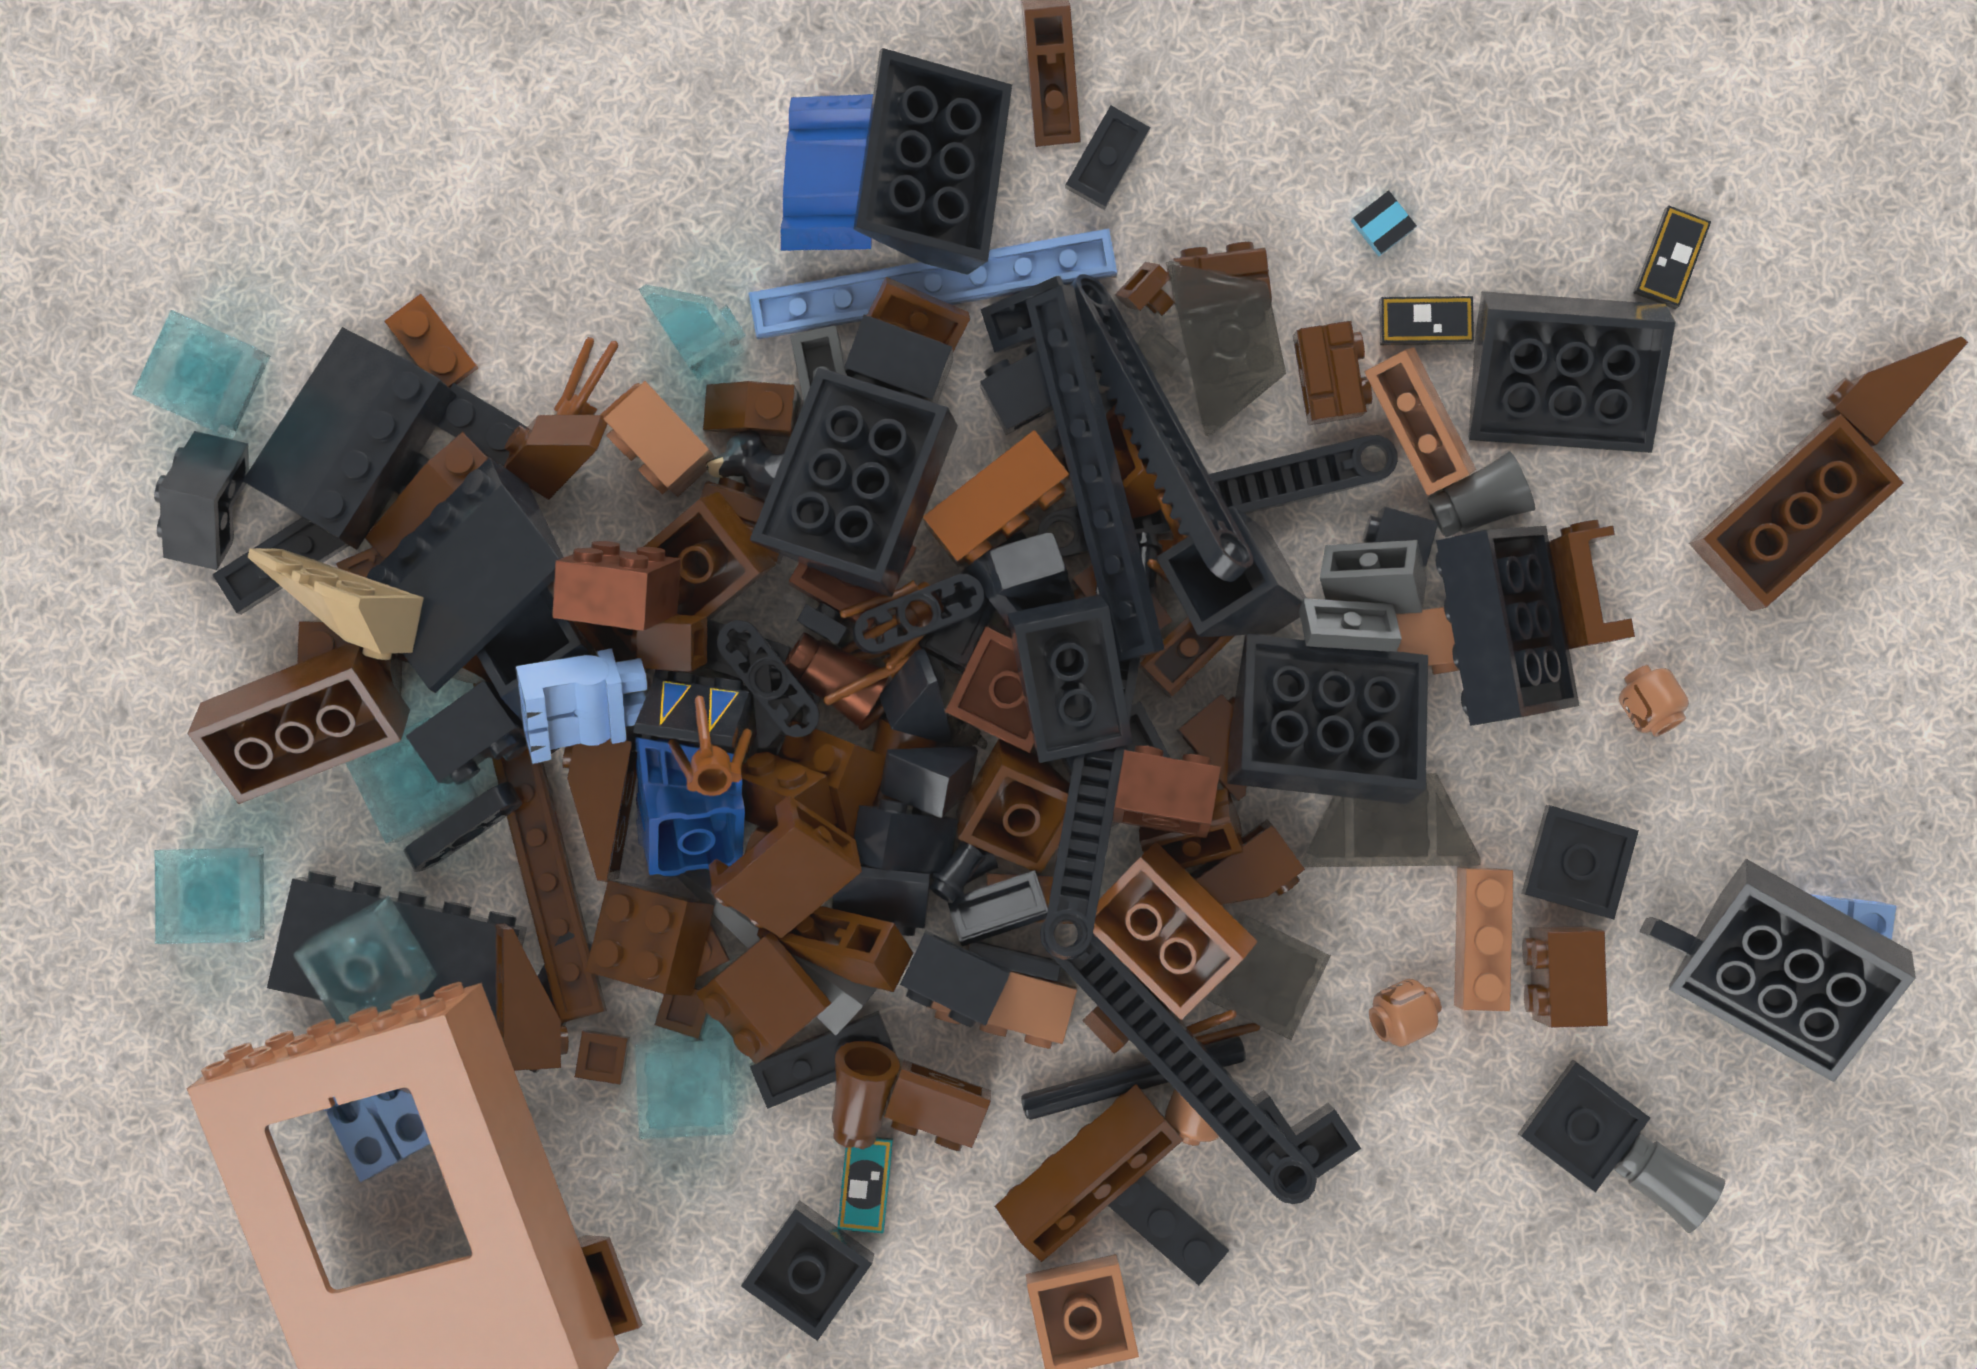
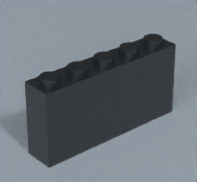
M309 871L307 878H292L267 984L268 989L361 1010L376 1007L379 1013L392 1009L391 1004L411 995L418 994L420 1000L435 997L433 993L436 990L452 983L461 982L463 988L482 983L496 1021V924L505 923L511 927L523 947L527 927L515 925L516 916L490 911L488 918L470 915L471 906L450 901H444L443 908L425 904L427 896L406 891H399L398 898L381 895L382 886L362 881H354L353 887L350 888L335 884L337 876L318 871Z

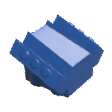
M873 94L791 97L784 169L783 217L780 228L781 251L871 249L872 238L853 230Z
M635 737L638 758L635 759L638 778V793H636L638 819H636L638 844L643 846L649 875L676 876L687 870L709 869V864L715 859L730 867L743 856L745 807L742 799V778L739 782H732L728 790L720 795L708 796L701 794L697 790L689 791L687 789L686 777L669 747V740L658 738L655 741ZM682 742L679 745L691 763L693 755L700 748H696L694 744ZM727 753L731 762L734 754Z

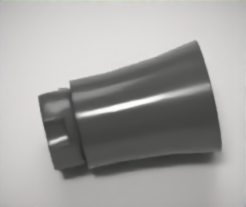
M1510 451L1488 466L1444 487L1442 492L1427 498L1434 519L1439 522L1438 528L1445 538L1459 531L1464 534L1482 525L1509 516L1535 511L1536 509L1523 471Z
M1641 1133L1614 1167L1617 1173L1628 1179V1183L1667 1212L1687 1233L1693 1232L1706 1219L1716 1205L1725 1186V1179L1699 1168L1675 1154L1658 1141L1653 1143Z

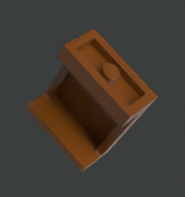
M1597 519L1574 523L1570 527L1560 529L1561 536L1549 541L1569 649L1635 637L1632 618L1604 623L1589 544L1615 535L1614 526L1600 528L1599 520Z
M789 795L775 806L778 826L730 867L718 859L709 864L712 884L711 891L716 900L725 907H733L747 916L755 926L766 928L780 938L784 937L862 872L856 840Z

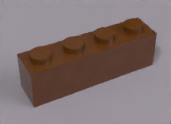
M1134 1085L1129 1091L1118 1096L1112 1105L1093 1122L1082 1127L1077 1135L1058 1152L1047 1157L1042 1165L1022 1183L1011 1188L1007 1195L994 1207L1019 1242L1040 1262H1043L1179 1145L1183 1139L1173 1129L1154 1103L1137 1085Z

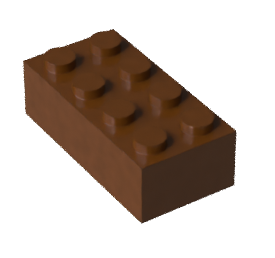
M1842 414L1823 421L1690 541L1689 544L1750 611L1764 609L1902 486L1904 482Z
M719 491L697 500L643 546L664 549L666 557L681 558L677 615L707 617V622L776 566V563L762 546L750 541L752 533ZM573 621L596 652L612 648L615 662L637 659V654L633 653L631 647L633 629Z
M348 643L200 703L187 734L238 804L402 740L410 708L378 660L362 654L364 647Z

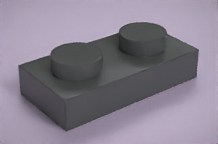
M1304 598L1299 609L1306 646L1396 652L1402 640L1394 604Z

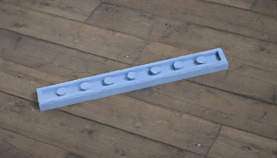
M1108 228L990 249L988 261L968 275L917 262L749 292L756 338L758 340L859 322L864 314H868L885 277L955 305L1016 294L1055 276H1061L1063 285L1071 284L1080 274H1086L1095 279L1117 276V268L1110 230Z

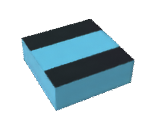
M1389 190L1351 220L1352 224L1378 257L1417 227Z

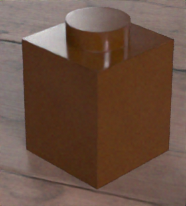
M675 615L645 631L633 629L631 636L632 651L634 654H637V658H641L644 669L692 672L707 663V617Z

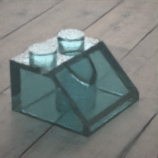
M647 284L638 289L698 381H701L745 352L739 340L746 335L727 305L718 309L710 297Z

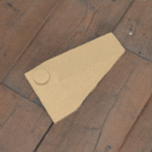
M249 548L248 558L344 641L364 647L362 654L365 656L390 660L392 653L413 652L423 597L284 549Z

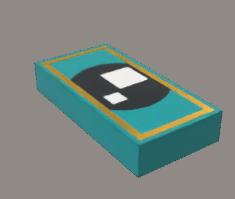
M876 1137L875 1143L865 1149L845 1148L837 1229L884 1233L893 1138Z

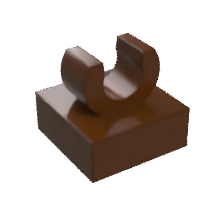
M1144 262L1115 294L1118 300L1127 308L1141 311L1146 306L1152 313L1156 314L1158 312L1161 316L1175 303L1161 289L1170 280L1171 276L1160 264Z

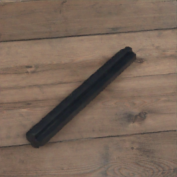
M1238 1036L1204 1045L1206 1050L1218 1060L1222 1067L1242 1063L1246 1060L1245 1048L1241 1038ZM1149 1060L1025 1093L1021 1096V1103L1026 1118L1032 1120L1120 1096L1129 1091L1134 1085H1137L1142 1090L1168 1083V1081Z

